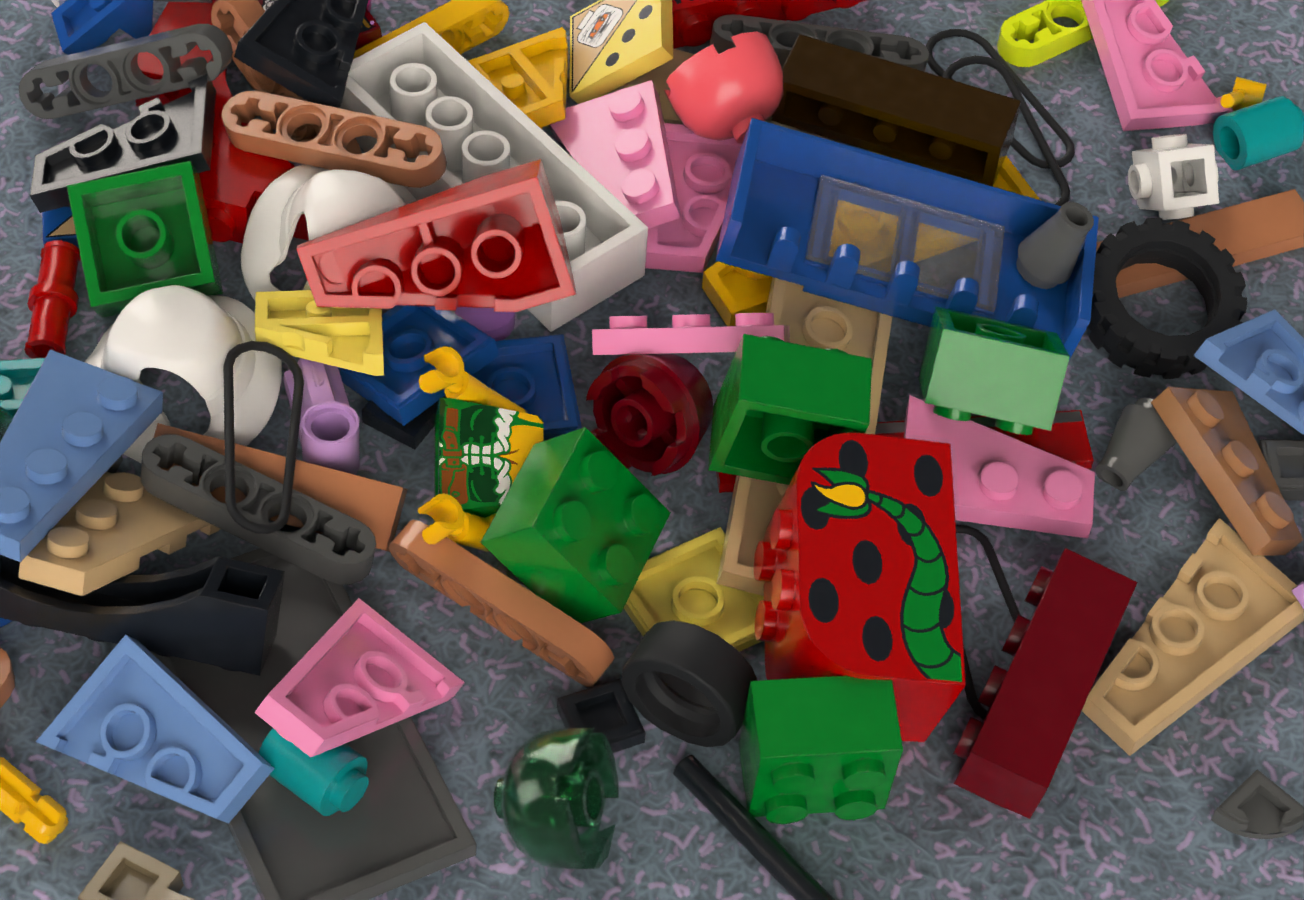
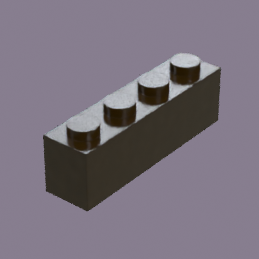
M799 34L782 67L784 94L778 108L772 115L771 121L993 187L1012 143L1021 101Z

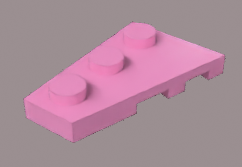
M1081 0L1123 131L1215 123L1219 116L1234 111L1232 108H1224L1221 105V97L1216 98L1202 79L1206 71L1194 55L1186 57L1171 36L1170 32L1173 25L1155 0Z
M774 313L735 314L736 326L711 327L710 314L672 315V328H648L647 316H609V329H592L593 355L736 352L743 334L758 337L772 336L790 343V325H774Z
M909 395L904 438L951 444L955 520L1088 539L1093 525L1094 471L974 421H958L933 413L934 405L927 404L923 400Z

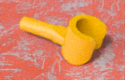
M1236 77L1232 92L1223 95L1220 103L1224 108H1232L1234 111L1260 103L1263 100L1267 84Z

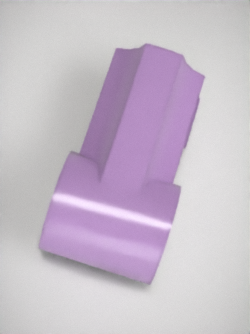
M300 358L297 364L302 370L304 388L298 436L302 447L303 461L356 475L360 467L359 417L349 405L339 369L336 366ZM291 370L284 372V387L290 408L292 409L294 378Z

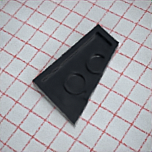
M275 0L238 41L234 58L308 102L340 108L368 0Z
M208 74L188 82L192 92L174 101L162 105L159 97L138 106L139 116L113 130L107 125L100 124L35 155L30 197L39 212L42 213L61 207H71L67 185L187 161L192 162L198 173L211 170L216 90Z

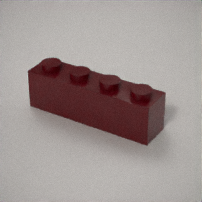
M1064 548L1053 571L1043 566L1040 567L1024 600L1035 606L1030 620L1021 615L1017 616L1001 651L1013 656L1008 668L1005 670L996 665L993 667L977 701L989 707L983 722L970 717L953 752L954 755L965 760L954 782L955 785L991 803L1029 819L1031 818L1050 785L1138 582L1067 548Z

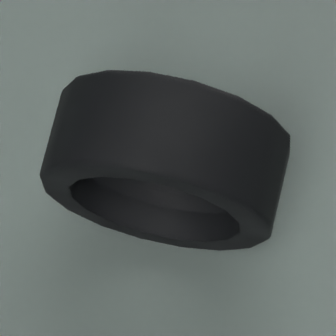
M675 620L656 623L647 631L622 669V686L629 701L644 718L659 729L687 743L703 747L723 746L736 736L743 725L750 682L758 681L752 666L736 648L720 636L695 624Z

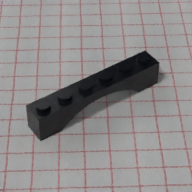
M0 555V618L17 621L26 626L44 627L84 636L93 641L118 644L126 634L138 640L149 651L157 655L174 656L218 666L228 671H241L259 676L277 636L285 573L282 570L217 556L193 567L156 575H126L84 596L18 578L20 562Z

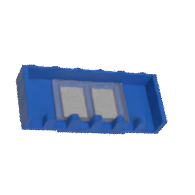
M751 118L735 162L715 261L803 285L804 292L931 327L935 307L937 306L1058 334L1071 358L1091 321L1099 217L1092 215L1094 225L1086 236L1070 279L1051 289L1038 288L1028 283L1017 269L1018 246L1026 237L1055 215L1061 206Z

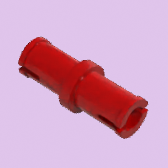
M53 240L45 243L44 248L41 249L38 281L30 289L27 303L29 310L32 311L28 340L24 350L31 359L46 358L50 349L64 355L66 354L65 345L69 320L76 314L79 297L74 288L78 263L81 260L79 248L70 242Z

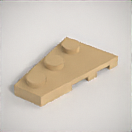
M105 472L21 561L18 578L84 596L138 570L140 557L157 549L170 555L186 547L187 535L199 529L201 532L211 535L218 532L220 528L154 497L145 490L141 483V477L135 474Z

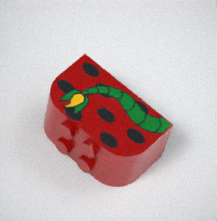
M865 433L835 434L816 443L804 455L766 528L763 541H759L756 547L754 578L756 581H764L765 583L763 585L764 600L759 602L755 616V637L757 641L765 642V672L767 680L831 676L892 680L902 741L925 742L966 686L951 444Z

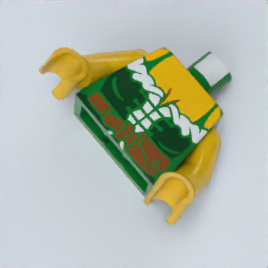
M443 346L424 355L425 362L432 364L436 370H430L419 376V385L424 392L432 394L445 389L444 393L447 397L439 399L435 421L434 497L418 508L419 514L429 515L434 519V523L422 531V537L430 545L437 544L447 537L457 544L489 552L480 542L533 445L544 441L543 419L537 415L528 414L524 408L464 370V362L460 354L452 347Z

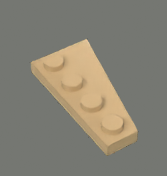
M1218 518L1208 532L1206 540L1195 554L1192 553L1179 571L1177 579L1165 595L1160 597L1151 608L1145 622L1134 637L1128 639L1093 686L1082 712L1131 756L1304 621V609L1291 591L1297 585L1264 556H1253L1239 534L1222 519Z

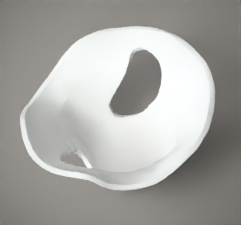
M306 164L290 169L271 182L256 201L247 222L241 249V270L246 287L255 301L256 292L281 291L271 283L270 274L275 267L286 259L296 225L302 214H305L310 241L417 200L402 185L388 183L379 177L358 171L329 170ZM306 281L303 290H311L308 281ZM382 309V315L390 309Z
M170 285L150 289L139 294L126 305L114 324L103 334L92 354L84 362L141 384L142 382L139 380L141 371L148 367L167 370L179 375L189 382L205 399L211 419L208 430L203 435L224 440L223 365L227 353L236 345L256 341L255 313L236 299L219 295L207 296L185 286ZM251 350L240 354L235 359L233 365L234 443L248 446L265 428L275 409L282 379V360L277 356L264 351ZM162 412L123 454L141 463L142 451L145 445L153 439L157 423L171 426L165 413Z

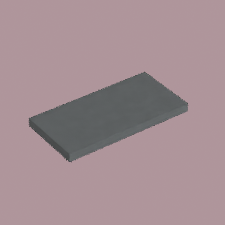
M316 532L312 543L316 542ZM261 548L231 558L237 561L285 571L277 636L260 676L241 671H228L214 665L174 656H161L151 652L258 753L264 739L273 727L254 712L269 692L353 605L343 585L322 579ZM411 717L346 743L367 759L368 768L365 776L369 779V784L363 797L349 811L341 812L339 810L330 816H323L269 775L230 823H227L262 900H369L476 856V842Z

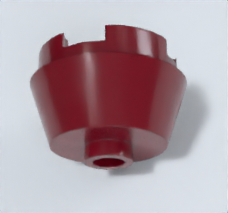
M628 354L612 360L603 369L601 374L591 384L586 396V401L594 400L593 414L597 428L592 430L591 433L627 469L633 467L643 472L652 473L651 476L672 473L684 467L695 453L713 416V398L704 376L692 363L673 354Z

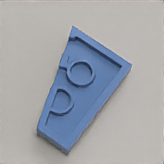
M1275 309L1211 336L1202 343L1193 356L1304 435V338Z
M126 634L36 740L39 744L226 823H230L275 769L142 643Z

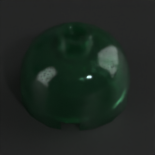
M562 728L544 731L526 740L509 761L504 777H500L495 785V811L500 819H504L509 837L526 857L542 866L558 869L600 868L609 855L615 824L599 831L606 798H619L618 776L615 757L608 738L603 733H592L594 728ZM577 827H588V829L579 835Z

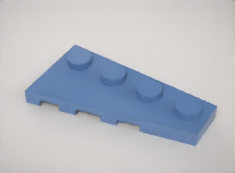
M51 349L49 350L0 442V555L21 563L48 532L53 529L163 412L162 391Z

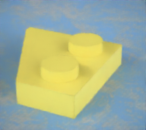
M311 290L256 292V341L267 342L280 347L294 357L373 376H384L382 309L317 307Z

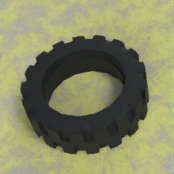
M1147 218L1143 224L1138 226L1135 221L1126 223L1120 227L1116 236L1110 233L1102 241L1096 252L1091 321L1089 323L1091 333L1089 338L1098 350L1103 347L1110 353L1108 359L1120 368L1124 364L1134 368L1133 374L1150 378L1152 374L1162 375L1163 379L1179 378L1182 373L1189 372L1191 375L1205 370L1207 365L1193 356L1207 338L1242 324L1243 322L1240 320L1246 313L1247 297H1242V291L1246 287L1245 280L1241 272H1235L1232 266L1235 260L1226 248L1220 251L1213 244L1216 239L1202 230L1199 235L1189 230L1190 224L1174 220L1172 224L1162 223V218ZM1157 263L1179 271L1194 283L1204 298L1208 315L1206 325L1203 329L1190 335L1167 336L1145 328L1128 314L1119 300L1116 287L1118 273L1134 264Z

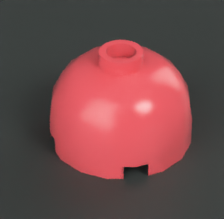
M758 31L732 36L731 38L736 47L718 54L715 46L712 44L684 61L669 75L666 83L670 90H664L665 94L684 126L696 135L717 141L735 138L737 143H743L751 118L766 122L778 108L784 94L783 71L778 56L767 35Z

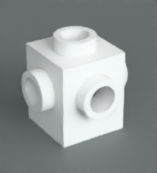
M1174 134L1151 138L1152 148L1132 151L1133 165L1130 166L1128 171V185L1132 197L1137 200L1139 209L1158 211L1159 218H1162V220H1172L1195 216L1194 207L1219 204L1218 167L1215 161L1213 144H1188L1187 134Z

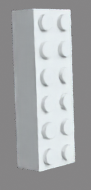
M426 22L353 59L340 106L341 109L425 126L433 129L440 136L447 161L446 171L432 185L422 188L404 186L417 201L482 176L539 159L542 160L560 216L576 288V295L528 309L550 332L645 276L648 227ZM371 136L356 138L359 146L365 152L371 150L377 143V139ZM392 144L391 148L396 149L395 144ZM420 151L419 155L428 156V153L426 151ZM407 158L408 162H415L416 158Z

